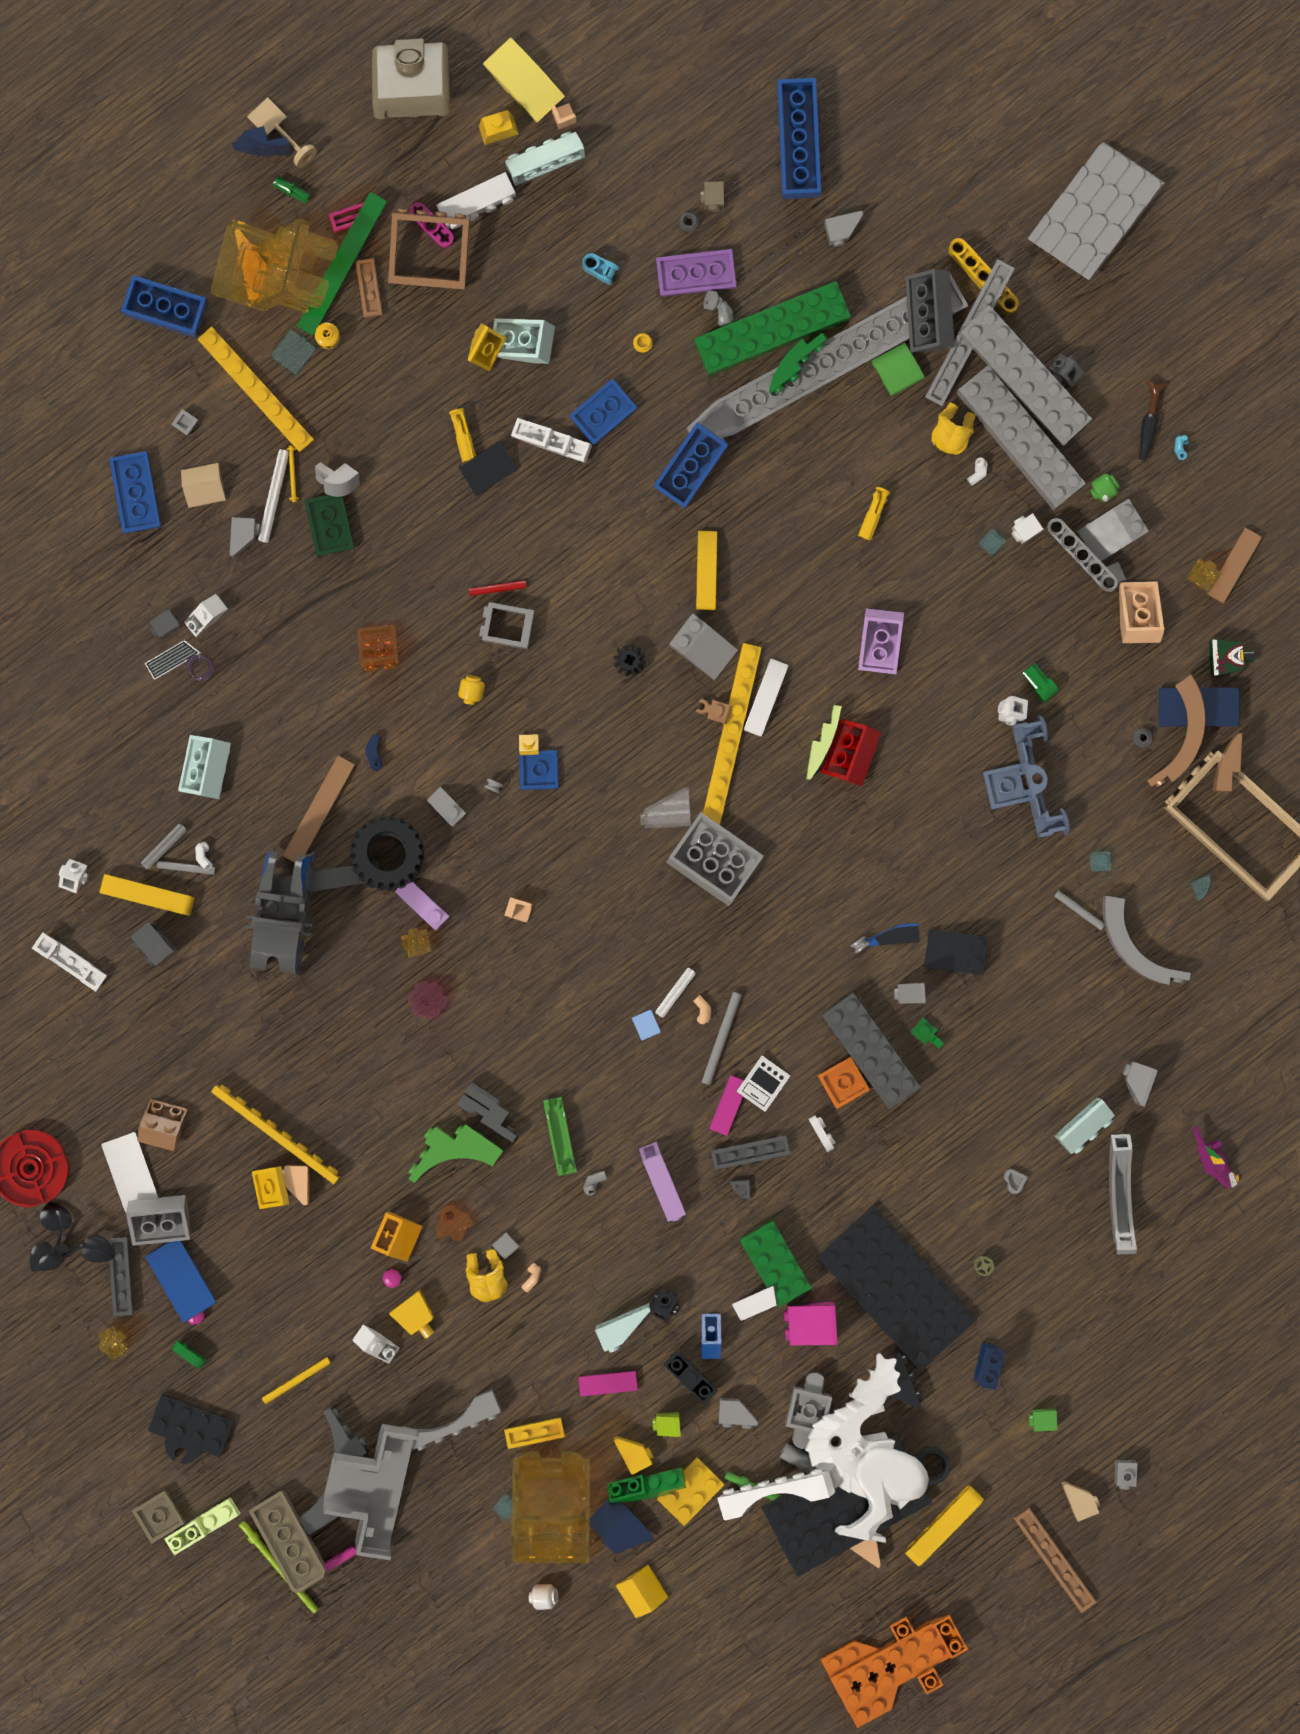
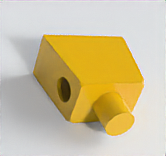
M508 110L483 117L479 124L484 145L519 134L514 117Z
M418 1290L389 1313L411 1335L419 1330L426 1339L434 1333L428 1324L434 1318V1315L421 1290Z

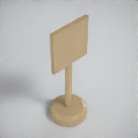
M268 97L247 116L257 128L264 126L267 136L276 129L283 137L287 138L291 146L297 151L294 157V164L298 168L305 167L316 156L317 149L313 145L309 144L300 148L279 126L287 116Z

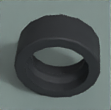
M934 1446L925 1447L915 1455V1458L920 1462L925 1456L930 1454L941 1458L943 1462L942 1472L935 1477L928 1476V1484L937 1485L948 1477L950 1461L946 1453L940 1448Z

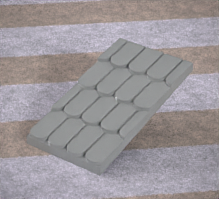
M1102 142L1049 212L1045 214L1028 239L1086 279L1091 280L1166 183L1107 143Z

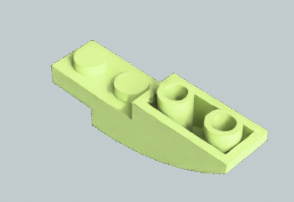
M230 1497L167 1536L165 1541L173 1554L176 1555L241 1513Z

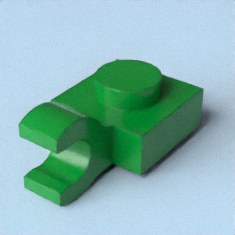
M924 1018L910 1032L923 1044L930 1041L938 1049L944 1044L934 1035L937 1029Z

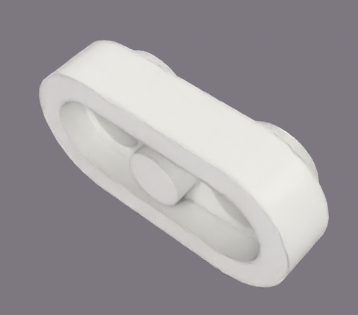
M814 1115L809 1118L826 1151L833 1150L835 1141L830 1133L826 1135L823 1130L826 1126L821 1117L816 1118Z

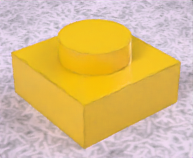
M538 734L519 735L520 755H539Z

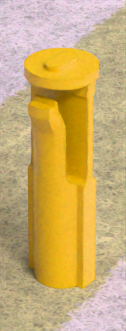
M464 408L454 409L449 412L453 421L462 463L476 456L464 415Z
M881 487L875 488L876 493L873 494L871 506L858 534L859 537L867 540L872 539L883 506L888 500L886 498L891 493Z

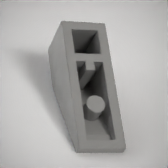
M924 983L897 984V988H894V1000H898L899 1004L926 1003Z

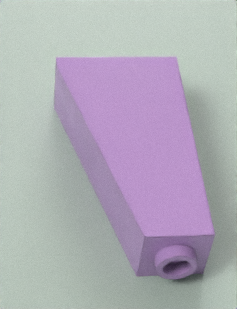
M657 1142L640 1148L639 1152L668 1222L680 1220L686 1213Z

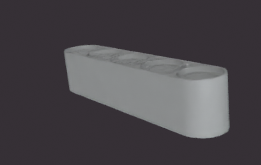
M1055 518L1050 520L1048 523L1050 534L1103 590L1107 592L1114 591L1118 586L1117 578L1061 519ZM1060 522L1062 524L1060 532L1055 533L1052 531L1051 526L1053 523ZM1067 536L1075 538L1073 546L1068 547L1065 545L1064 541ZM1080 550L1088 552L1086 560L1078 559L1077 555ZM1093 564L1101 566L1099 574H1092L1091 566ZM1110 577L1114 579L1115 584L1112 588L1108 589L1104 586V580Z

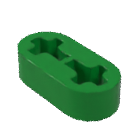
M179 1340L172 1347L175 1353L199 1369H202L207 1362L202 1355Z

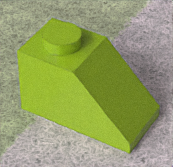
M679 1412L657 1413L656 1419H652L653 1431L657 1430V1436L681 1437Z

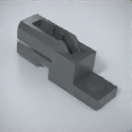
M471 1082L457 1105L469 1113H479L483 1116L480 1122L513 1142L517 1136L514 1133L516 1130L508 1124L502 1125L510 1111L501 1106L500 1099Z

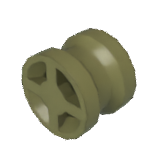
M979 1256L974 1261V1269L979 1275L988 1276L994 1270V1263L987 1256Z

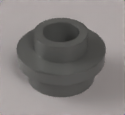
M691 212L684 213L679 219V225L686 232L694 231L698 226V218ZM688 219L692 221V224L689 226L685 224V221Z
M1139 729L1134 733L1133 741L1136 746L1145 748L1151 744L1152 734L1147 729ZM1141 734L1146 736V741L1140 740Z

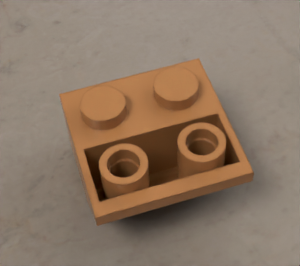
M150 1099L139 1125L137 1141L175 1151L182 1132L187 1109Z

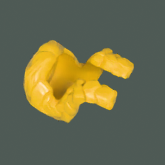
M952 402L938 415V424L932 432V443L939 450L947 454L958 455L967 448L968 440L974 433L973 424L976 415L967 412L964 416L963 425H955L950 419L954 417L958 407L952 404Z
M495 1249L486 1251L491 1268L494 1270L487 1275H477L479 1270L476 1253L467 1254L466 1257L467 1267L465 1271L470 1284L471 1295L482 1302L499 1299L508 1287V1283L504 1278L503 1262L497 1256Z

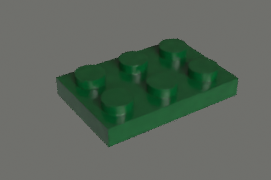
M326 495L304 500L317 557L355 549L343 496L334 497Z

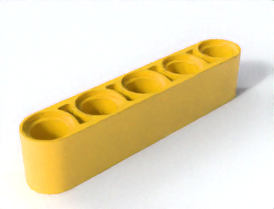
M961 238L954 239L948 249L949 255L974 283L982 289L985 281L980 280L979 274L985 273L988 276L991 269L966 241ZM960 245L963 251L957 253L953 250V246ZM973 259L976 265L970 267L966 264V260ZM1005 286L995 306L1003 314L1012 315L1018 308L1019 302L1017 297ZM1011 301L1014 304V308L1007 309L1004 302Z
M106 874L103 876L99 892L188 916L191 915L195 897Z
M970 1485L967 1486L906 1548L904 1553L918 1567L922 1565L980 1506L984 1498Z

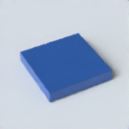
M558 750L539 751V755H520L519 753L521 790L559 789Z

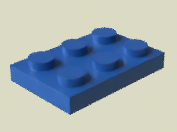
M612 378L571 413L569 417L589 441L595 445L637 409V406Z

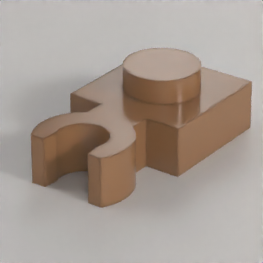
M699 700V702L705 705V708L703 710L697 709V713L702 715L708 714V719L727 724L732 709L731 705L715 700L710 705L706 700Z

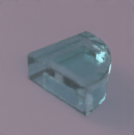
M1209 875L1190 882L1197 900L1202 899L1208 892L1210 885Z

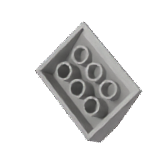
M700 812L666 863L729 906L764 856Z

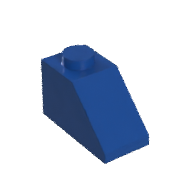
M701 1314L702 1359H721V1314Z

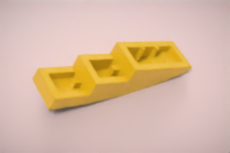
M698 531L696 610H715L717 531Z

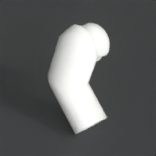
M984 458L976 459L975 473L967 478L971 486L987 475L988 464Z
M202 842L201 844L198 843L195 847L196 861L205 871H208L212 868V863L205 856L209 846L206 842Z

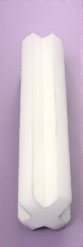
M687 968L657 1008V1015L663 1018L695 976L696 973L692 969Z

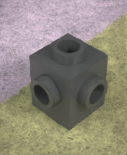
M1062 354L1049 367V370L1060 384L1063 382L1071 387L1084 373L1073 357H1066Z

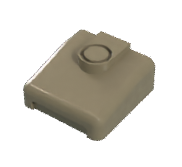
M424 39L395 40V45L374 47L372 50V107L374 117L385 119L390 117L429 115L445 116L449 114L450 59L448 46L441 42L424 43Z

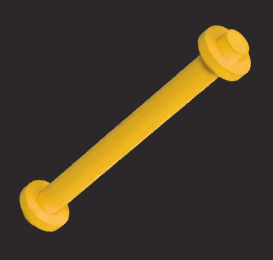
M288 446L289 448H286V450L289 451L292 494L289 500L297 502L299 497H296L294 451L296 448Z

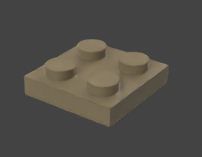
M166 1490L132 1510L151 1544L185 1524L184 1519Z

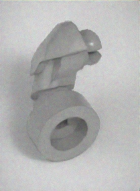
M708 290L704 298V309L711 311L715 308L718 309V324L720 327L733 323L732 308L727 305L726 301H722L717 292Z

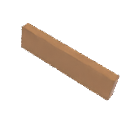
M1244 528L1209 588L1208 596L1222 604L1225 602L1261 540V536Z

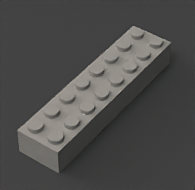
M990 305L985 306L958 331L962 338L989 365L1001 381L1060 445H1065L1092 420Z
M989 365L958 389V396L972 413L976 415L977 419L1053 511L1086 484Z

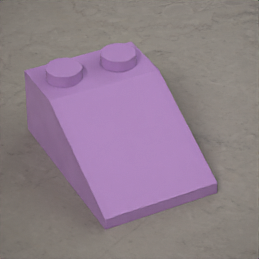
M866 608L858 670L888 674L897 673L904 613Z

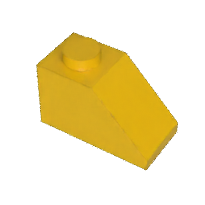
M619 1436L614 1438V1442L632 1475L652 1465L651 1459L654 1456L649 1447L645 1448L644 1444Z

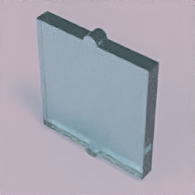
M290 330L271 357L278 361L282 368H287L297 375L316 348L309 344L305 337H300Z

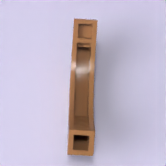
M1192 674L1175 685L1182 696L1187 710L1188 727L1184 744L1177 756L1167 766L1147 780L1151 787L1155 784L1157 787L1167 781L1165 778L1167 776L1172 782L1177 779L1194 760L1201 745L1206 722L1205 705L1201 690Z

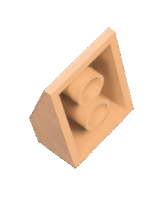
M1119 582L1122 643L1161 642L1164 624L1158 582Z

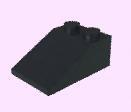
M929 929L924 968L983 975L988 937Z

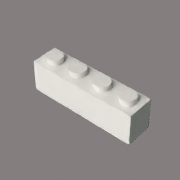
M506 172L436 206L439 212H446L447 216L455 217V213L465 214L466 218H470V221H473L479 217V214L485 211L490 213L496 209V206L502 203L503 205L514 201L513 198L516 197V194ZM445 224V226L448 229L451 228L452 230L461 226L456 224Z

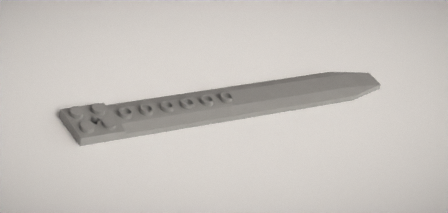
M950 274L952 315L967 308L968 304ZM907 296L829 338L824 343L826 345L825 348L818 353L814 351L809 355L811 358L805 364L799 363V366L802 368L799 373L801 376L793 383L791 381L787 382L784 385L786 388L779 394H769L771 381L777 370L775 368L716 400L687 427L688 432L690 433L695 424L700 422L722 438L733 436L910 339Z

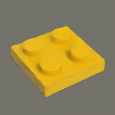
M281 1166L252 1171L259 1209L289 1204Z

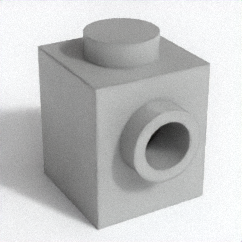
M1115 1460L1114 1483L1120 1489L1129 1490L1131 1487H1136L1137 1463L1134 1460Z

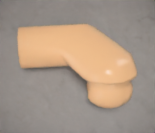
M699 995L693 1002L700 1008V1015L697 1017V1021L704 1025L711 1019V1006Z
M532 1263L528 1268V1272L532 1275L522 1285V1289L527 1293L538 1283L541 1274V1267H538L535 1263Z

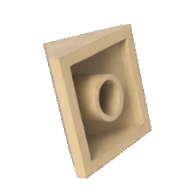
M219 463L181 470L182 488L188 508L226 501Z

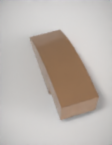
M1242 734L1234 735L1223 752L1217 766L1213 791H1232V774L1240 773Z

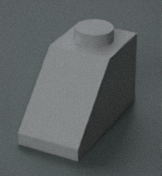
M863 211L825 219L824 225L829 246L839 247L846 244L845 242L850 239L860 223Z
M232 517L229 556L236 558L256 541V535L260 533V524H257L256 519Z
M441 787L427 799L453 828L467 815Z

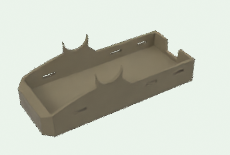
M285 1491L276 1493L249 1510L291 1591L303 1593L326 1578L328 1570L318 1551L319 1549L315 1545L312 1536L307 1534L300 1523L299 1516Z

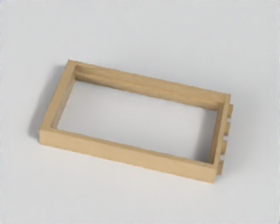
M1211 751L1203 759L1205 763L1201 767L1198 765L1191 772L1192 777L1188 781L1185 779L1178 786V793L1176 795L1171 794L1165 801L1167 805L1164 809L1265 901H1269L1300 867V852L1265 889L1176 807L1216 763H1219L1222 753L1219 751L1213 753ZM1240 771V773L1232 774L1240 784L1300 837V825L1244 773Z

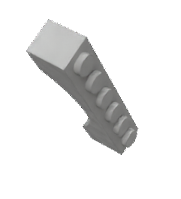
M490 1389L476 1395L466 1411L451 1423L434 1429H416L418 1431V1440L413 1441L411 1450L417 1448V1451L428 1447V1443L432 1441L439 1443L446 1439V1435L451 1433L453 1436L458 1435L464 1431L463 1428L470 1426L474 1428L482 1424L481 1421L488 1418L490 1421L499 1417L498 1413H501L502 1409L494 1390Z

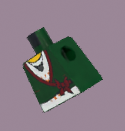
M1211 639L1209 641L1211 677L1244 670V662H1254V651H1243L1242 642Z

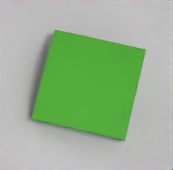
M905 343L871 361L891 397L925 378Z

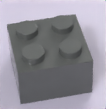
M147 922L131 936L133 939L131 943L138 951L144 952L146 955L144 958L151 966H162L179 951L155 922Z

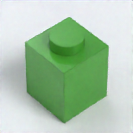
M1054 1408L1031 1409V1415H1028L1029 1427L1032 1426L1034 1432L1058 1430L1057 1411Z

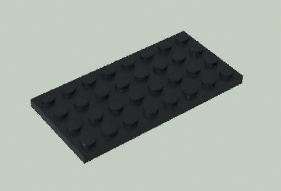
M874 1205L816 1256L920 1371L977 1320Z
M897 1434L888 1437V1439L895 1440L893 1449L905 1452ZM837 1487L834 1488L835 1493L829 1498L810 1501L795 1494L785 1493L761 1506V1509L796 1577H799L864 1541L863 1539L840 1535L835 1532V1529L841 1525L848 1526L861 1518L869 1508L867 1498L853 1492L848 1493L842 1488ZM925 1491L920 1498L909 1501L902 1509L891 1504L893 1517L880 1524L876 1532L879 1533L932 1504L927 1492Z

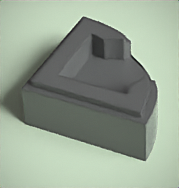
M750 1180L730 1181L732 1189L738 1196L744 1199H751Z

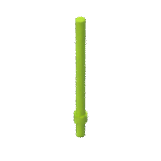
M245 1521L240 1523L238 1526L248 1536V1541L260 1550L285 1580L270 1550L261 1541V1536L256 1531L254 1532ZM305 1591L303 1593H296L313 1614L319 1609Z

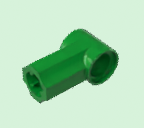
M1036 663L1022 673L1043 703L1059 692L1056 684L1046 677Z

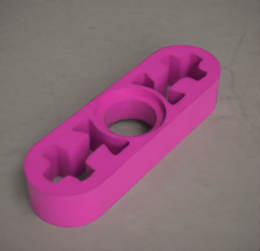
M420 202L412 204L409 209L410 213H415V208L418 210L422 208V210L428 211L429 215H434ZM415 221L440 247L449 248L453 245V234L443 223H437L435 230H428L426 228L427 222ZM440 228H443V230H441V233L444 236L449 235L448 243L445 241L443 243L441 242L442 238L439 234H437L440 231Z

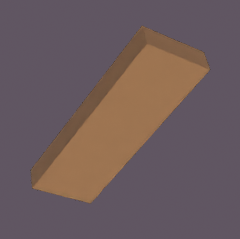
M375 259L357 260L355 262L364 318L383 316Z

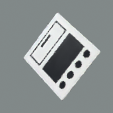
M761 1056L737 1092L766 1112L790 1075L764 1056Z

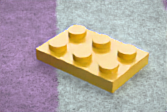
M698 1457L684 1469L686 1488L672 1491L670 1495L657 1497V1500L684 1526L725 1485Z

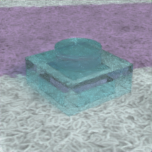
M991 529L978 544L993 556L1006 541Z
M1110 852L1090 853L1091 872L1111 871Z
M503 1493L492 1510L508 1521L519 1504Z

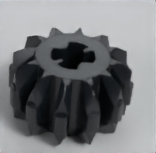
M624 645V653L620 649L617 650L621 657L614 656V660L620 661L615 663L614 667L622 666L618 670L619 674L626 670L625 677H628L629 671H632V675L635 677V669L640 673L643 671L638 665H646V662L639 661L645 658V654L638 656L641 648L634 652V645H631L630 650ZM627 656H631V659L634 657L633 665L625 664L624 661L627 660Z

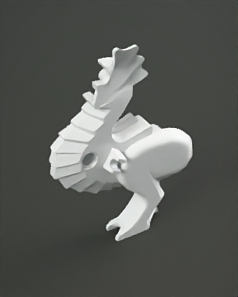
M880 1353L876 1355L875 1371L868 1369L870 1378L867 1381L857 1379L854 1391L849 1393V1396L854 1400L845 1403L846 1407L836 1409L834 1413L824 1415L821 1420L812 1424L813 1428L808 1435L809 1441L805 1450L809 1453L812 1467L815 1466L816 1469H822V1471L829 1470L834 1488L840 1487L848 1493L853 1492L867 1498L869 1502L868 1511L861 1518L848 1526H838L835 1532L853 1538L885 1543V1537L877 1533L876 1530L880 1524L893 1517L891 1504L902 1509L909 1501L920 1498L927 1489L929 1478L926 1469L918 1459L905 1452L893 1449L895 1440L888 1439L885 1432L863 1436L860 1434V1427L864 1420L871 1415L885 1411L883 1404L887 1396L901 1390L897 1384L900 1373L894 1369L896 1359H884ZM834 1436L839 1437V1444L836 1446L831 1445V1439Z

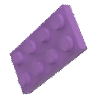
M732 249L656 258L660 297L736 288Z

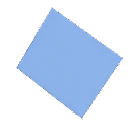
M651 1010L632 1018L641 1040L661 1032Z

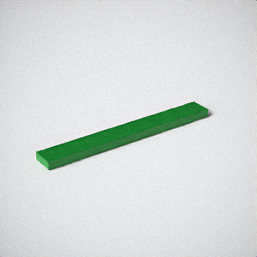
M372 192L369 193L298 322V328L312 336L315 335L317 327L324 319L386 206V200Z

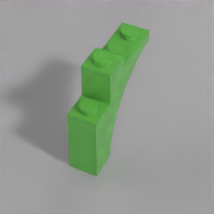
M467 1123L464 1127L462 1125L458 1127L454 1133L457 1136L456 1138H453L438 1126L434 1129L430 1127L424 1136L426 1138L424 1143L430 1146V1149L425 1148L419 1156L422 1159L420 1163L412 1166L408 1172L411 1174L409 1180L415 1183L428 1169L450 1159L469 1158L493 1166L504 1149Z

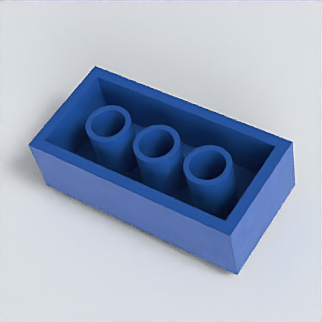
M132 275L121 312L126 317L198 338L209 302L205 297Z
M697 422L653 487L683 508H686L730 443L700 422Z

